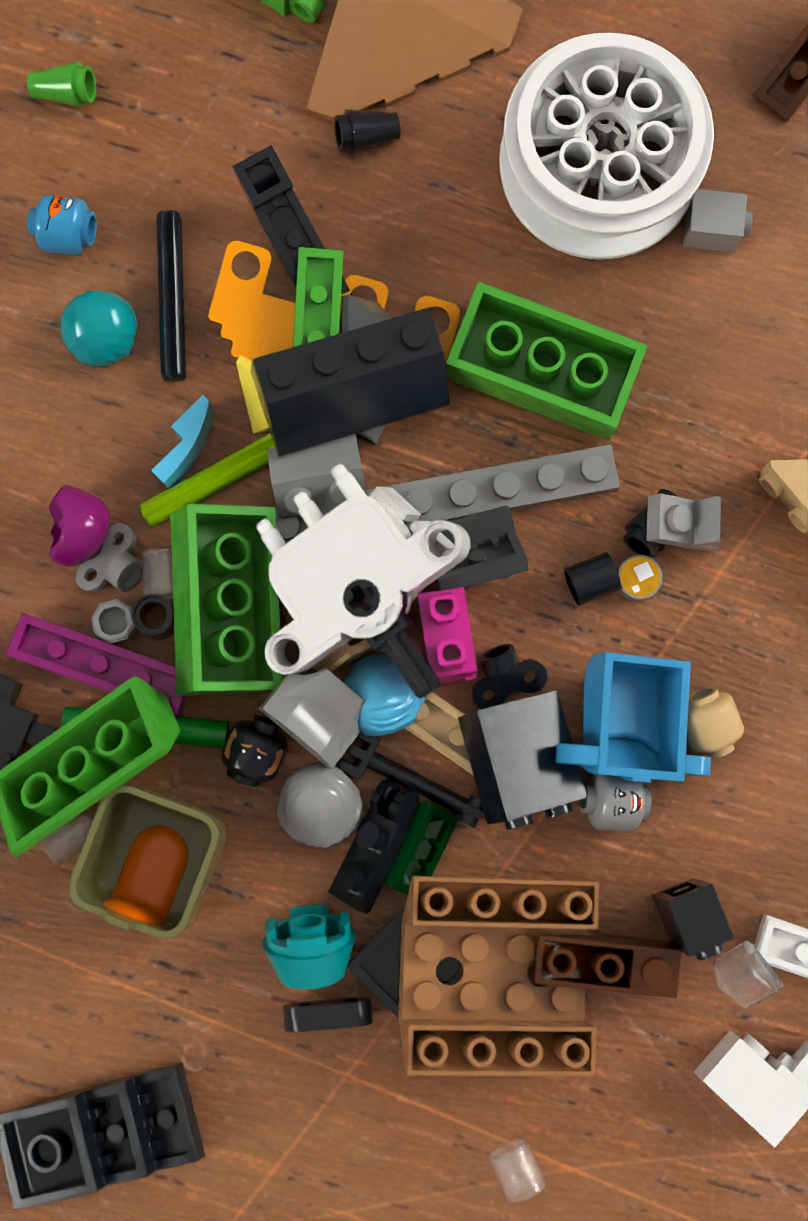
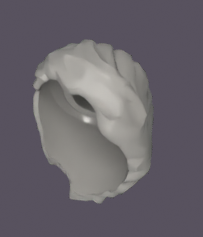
M318 761L313 764L307 763L304 766H300L292 772L283 785L277 810L279 825L283 827L284 832L296 844H305L315 848H328L332 844L341 843L343 839L349 838L351 833L358 832V826L365 816L360 790L341 769L335 766L328 768Z

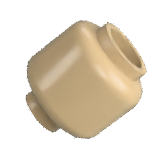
M705 687L689 693L687 745L689 749L696 753H707L711 758H718L731 753L735 749L734 743L744 733V726L732 696L729 693L718 691L717 687Z

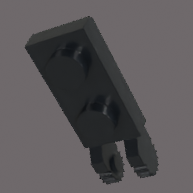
M382 779V782L379 783L376 791L370 797L371 810H368L328 893L358 911L366 914L371 911L410 831L408 828L415 816V810L418 809V804H420L419 794L410 788L401 789L399 784L392 779Z

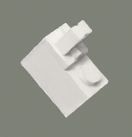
M729 1031L694 1073L775 1148L808 1110V1041L806 1040L792 1056L784 1052L777 1059L770 1056L765 1061L764 1059L770 1053L748 1033L741 1039L732 1031Z

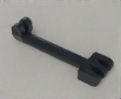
M360 732L356 738L365 741L362 748L360 749L351 744L346 752L356 757L353 765L343 758H340L335 767L360 780L366 768H369L460 815L458 820L473 828L476 827L483 812L480 799L472 795L467 799L376 752L381 738L377 736H367Z

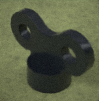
M512 644L493 647L484 652L479 658L487 677L481 678L475 683L472 689V699L478 708L484 709L503 704L507 696L515 691L530 694L538 692L546 684L547 670L539 661L534 659H526L520 662ZM535 671V679L530 682L525 681L524 676L526 672ZM494 689V697L489 700L484 699L483 693L485 690Z

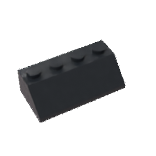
M429 308L252 359L250 372L278 457L450 405L444 353Z

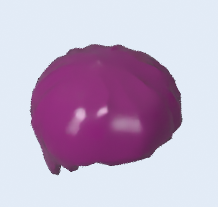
M64 485L49 504V510L54 520V525L50 531L53 542L49 549V557L53 562L61 566L72 567L84 563L101 548L108 534L110 515L106 504L100 498L81 489Z

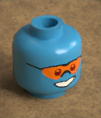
M44 195L38 202L37 208L29 210L27 229L30 235L35 236L36 243L43 252L71 256L81 255L87 246L90 247L94 244L97 229L96 214L94 211H89L88 205L81 198Z

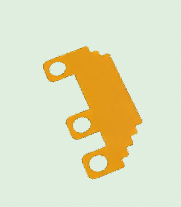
M232 241L226 248L208 318L210 321L221 323L222 329L220 334L222 338L232 340L231 355L239 358L242 355L252 362V359L292 348L295 303L262 294L271 263V254L265 248L242 241ZM240 252H251L259 259L260 270L253 279H239L232 271V260ZM351 275L346 278L345 282L350 291L345 294L341 293L339 334L342 333V296L350 295L351 291L358 286H368L375 291L377 302L385 309L388 288L384 283L358 275ZM423 296L417 301L415 311L430 307H440L449 316L447 330L438 335L444 353V360L446 361L451 351L460 319V309L454 303L431 296Z

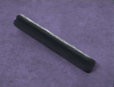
M163 210L159 211L156 215L161 376L164 381L179 382L186 378L182 224L179 212Z

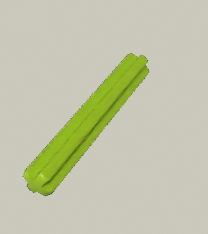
M271 433L142 502L139 508L145 521L150 526H155L170 518V514L185 504H196L268 465L267 449L275 448Z

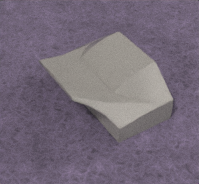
M326 668L306 675L286 674L258 709L325 766L333 768L360 733L358 719L364 700Z

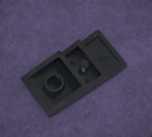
M183 1063L93 1085L0 1113V1150L14 1210L96 1193L105 1186L148 1177L157 1170L198 1162L206 1156Z

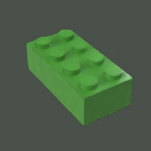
M478 281L447 358L445 369L447 379L609 441L618 426L648 345Z
M185 504L170 514L176 696L263 695L271 693L282 680V674L273 671L265 659V647L268 640L280 631L279 597L269 580V565L273 556L261 540V535L256 529L257 524L264 519L269 520L272 526L276 528L275 507Z

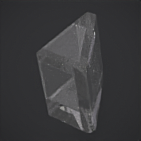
M749 941L743 942L720 956L713 963L718 988L746 1010L784 988L783 982L758 949Z

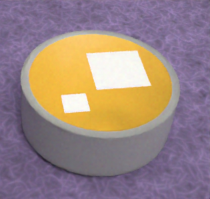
M645 555L631 556L617 570L622 587L619 592L627 599L633 601L647 600L661 587L662 571L658 563L651 557Z

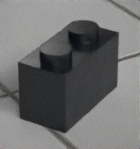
M693 878L652 894L670 942L689 957L696 955L697 960H704L724 951L722 944L734 940L713 884Z

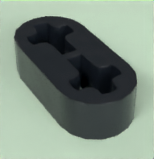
M369 997L305 1001L283 1006L284 1027L287 1032L352 1028L373 1023L372 1002Z

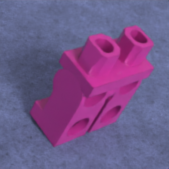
M464 587L417 594L427 662L440 680V686L476 681L477 666Z

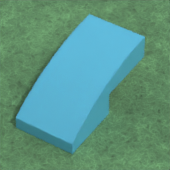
M204 395L171 426L181 442L151 470L167 489L181 482L195 463L207 441L215 412Z

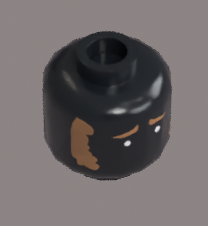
M255 715L253 721L240 720L236 722L231 729L221 754L222 762L227 767L226 774L232 779L252 787H258L261 782L273 780L277 776L288 750L287 739L278 732L280 727L270 718L261 715Z

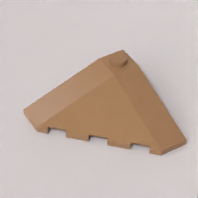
M338 0L307 103L306 113L334 122L335 116L344 114L346 109L363 110L380 101H383L385 106L389 107L416 94L415 85L436 75L439 81L442 82L470 69L471 64L469 60L490 50L494 57L510 50L523 8L509 0Z

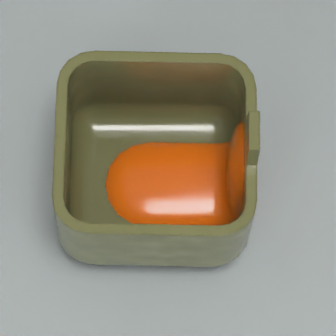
M120 785L100 801L70 879V896L78 907L104 917L103 921L125 930L136 929L158 938L167 939L175 937L193 925L199 914L226 842L227 830L225 823L220 816L211 811L152 789L137 785Z

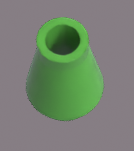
M78 61L28 74L27 87L33 99H45L77 107H83L85 103H92L95 99L96 80L94 72L90 66H82Z

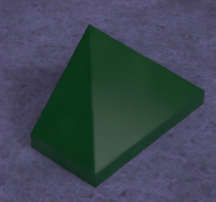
M426 800L418 804V809L415 810L416 813L408 828L410 830L385 881V885L407 895L412 876L433 875L459 821V816Z

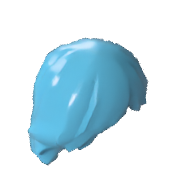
M375 653L369 657H363L351 667L350 673L345 676L343 681L364 700L358 719V726L360 732L367 736L376 737L394 734L411 725L416 720L417 713L424 700L427 699V697H416L390 656L385 653Z

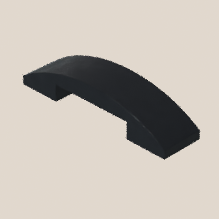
M272 145L232 166L266 236L296 287L299 247L325 248L297 198L288 174ZM342 276L341 293L345 294L350 289Z

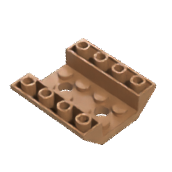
M412 876L401 925L398 1009L405 1074L413 1076H595L596 1027L585 1022V989L547 984L533 985L528 979L527 971L529 965L537 959L539 934L587 936V929L598 930L599 881ZM453 957L459 964L460 974L451 983H441L436 976V967L442 959Z

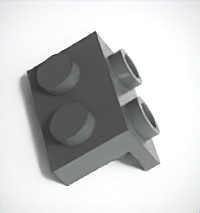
M505 505L448 521L462 526L467 531L470 537V550L462 562L436 579L440 591L462 587L465 590L470 586L495 579H505L513 574L529 570L526 554L515 532L512 512L509 506ZM449 530L442 531L441 533L455 545L454 535Z

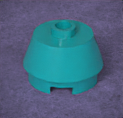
M308 904L289 908L290 917L277 922V919L270 917L266 921V936L262 941V947L279 981L283 985L294 989H317L332 985L344 977L356 938V933L350 926L349 914L346 911H343L338 916L328 914V905Z

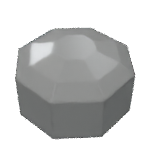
M118 599L100 603L91 617L95 635L112 645L130 641L137 630L132 621L133 608Z

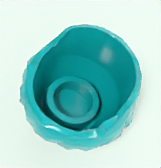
M86 291L77 295L71 302L67 303L60 320L61 339L65 343L67 350L75 356L77 361L92 367L104 366L107 368L129 355L134 345L138 328L137 317L131 304L120 295L107 291Z

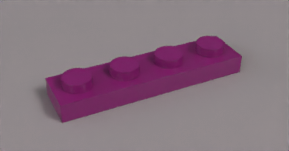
M23 612L5 654L108 692H112L135 675L167 696L175 716H179L186 696H176V672L174 666Z

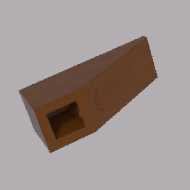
M539 934L534 983L677 998L681 950L669 941L618 936Z

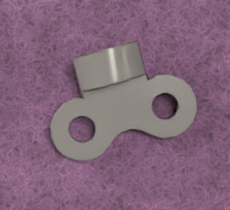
M123 523L115 524L109 528L99 555L85 561L76 572V582L82 590L88 593H96L101 591L109 582L121 592H127L132 590L141 581L145 570L144 564L130 554L137 540L136 533L132 528ZM124 535L123 542L120 545H116V539ZM93 571H96V578L92 581H89V575Z

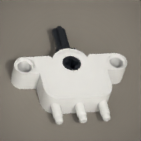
M338 464L332 468L331 474L335 478L336 485L346 498V501L323 516L315 502L310 500L306 492L298 493L293 501L299 508L298 512L309 528L288 543L285 542L279 531L272 526L269 520L264 519L256 526L261 535V540L273 556L269 565V580L276 594L294 619V621L268 640L265 647V659L272 670L280 674L304 672L314 667L353 638H365L373 650H380L384 647L416 697H426L441 684L407 632V630L414 626L408 616L411 607V597L465 559L470 550V537L462 526L444 520L433 521L412 535L395 509L387 502L366 496L352 473H349L343 464ZM449 530L454 535L455 547L449 555L442 557L436 551L435 540L440 532ZM363 590H373L375 593L370 599L371 607H362L361 601L365 598ZM290 640L295 641L300 649V657L295 665L291 664L285 656V647Z

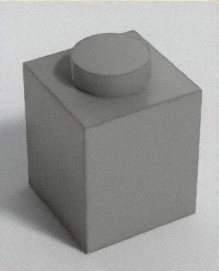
M697 189L691 197V204L685 214L682 247L734 253L742 239L748 238L751 232L753 212L746 211L748 194Z

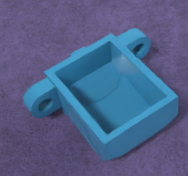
M609 652L593 654L586 666L584 678L582 745L557 744L556 763L580 765L592 774L620 776L624 780L651 782V779L684 782L685 775L710 776L711 757L686 755L691 662Z

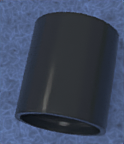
M607 552L564 568V576L568 588L578 606L619 591L622 588L615 564Z
M156 594L141 597L132 609V621L135 627L152 639L162 640L169 638L174 634L173 604ZM156 606L165 607L167 612L165 623L156 629L148 628L146 624L148 611Z

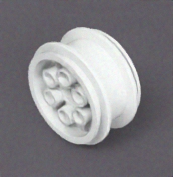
M594 33L575 37L554 46L527 68L517 82L508 102L504 121V134L500 147L499 166L502 186L512 210L534 236L556 250L572 256L587 259H614L636 254L651 247L667 236L684 217L691 204V197L698 189L708 169L713 151L714 126L707 97L693 73L683 62L663 47L643 38L621 33ZM558 116H568L573 120L574 124L562 125L555 118ZM609 120L608 124H602L600 121ZM615 122L624 128L626 134H622L620 129L614 126ZM646 141H653L657 143L662 148V150L651 151L647 149L643 145V143H645ZM562 146L559 151L539 158L536 152V147ZM566 161H567L568 163H570V164H571L572 166H574V167H575V166H580V165H586V166H584L583 168H573V167H571L570 165H568V164L566 163ZM640 169L662 185L652 191L640 175ZM618 179H629L627 181H618ZM588 181H590L589 186L594 187L599 183L597 200L581 195Z

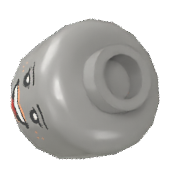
M594 774L588 786L584 785L588 798L579 800L580 811L587 814L590 825L596 830L629 833L638 829L640 824L649 818L651 793L648 786L643 785L642 782L624 780L620 776Z

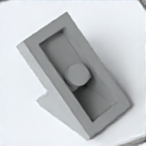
M661 493L648 496L646 541L711 553L720 551V496L699 500Z

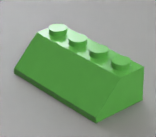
M134 675L0 770V820L11 855L15 857L20 856L170 751L180 733V728L165 694Z

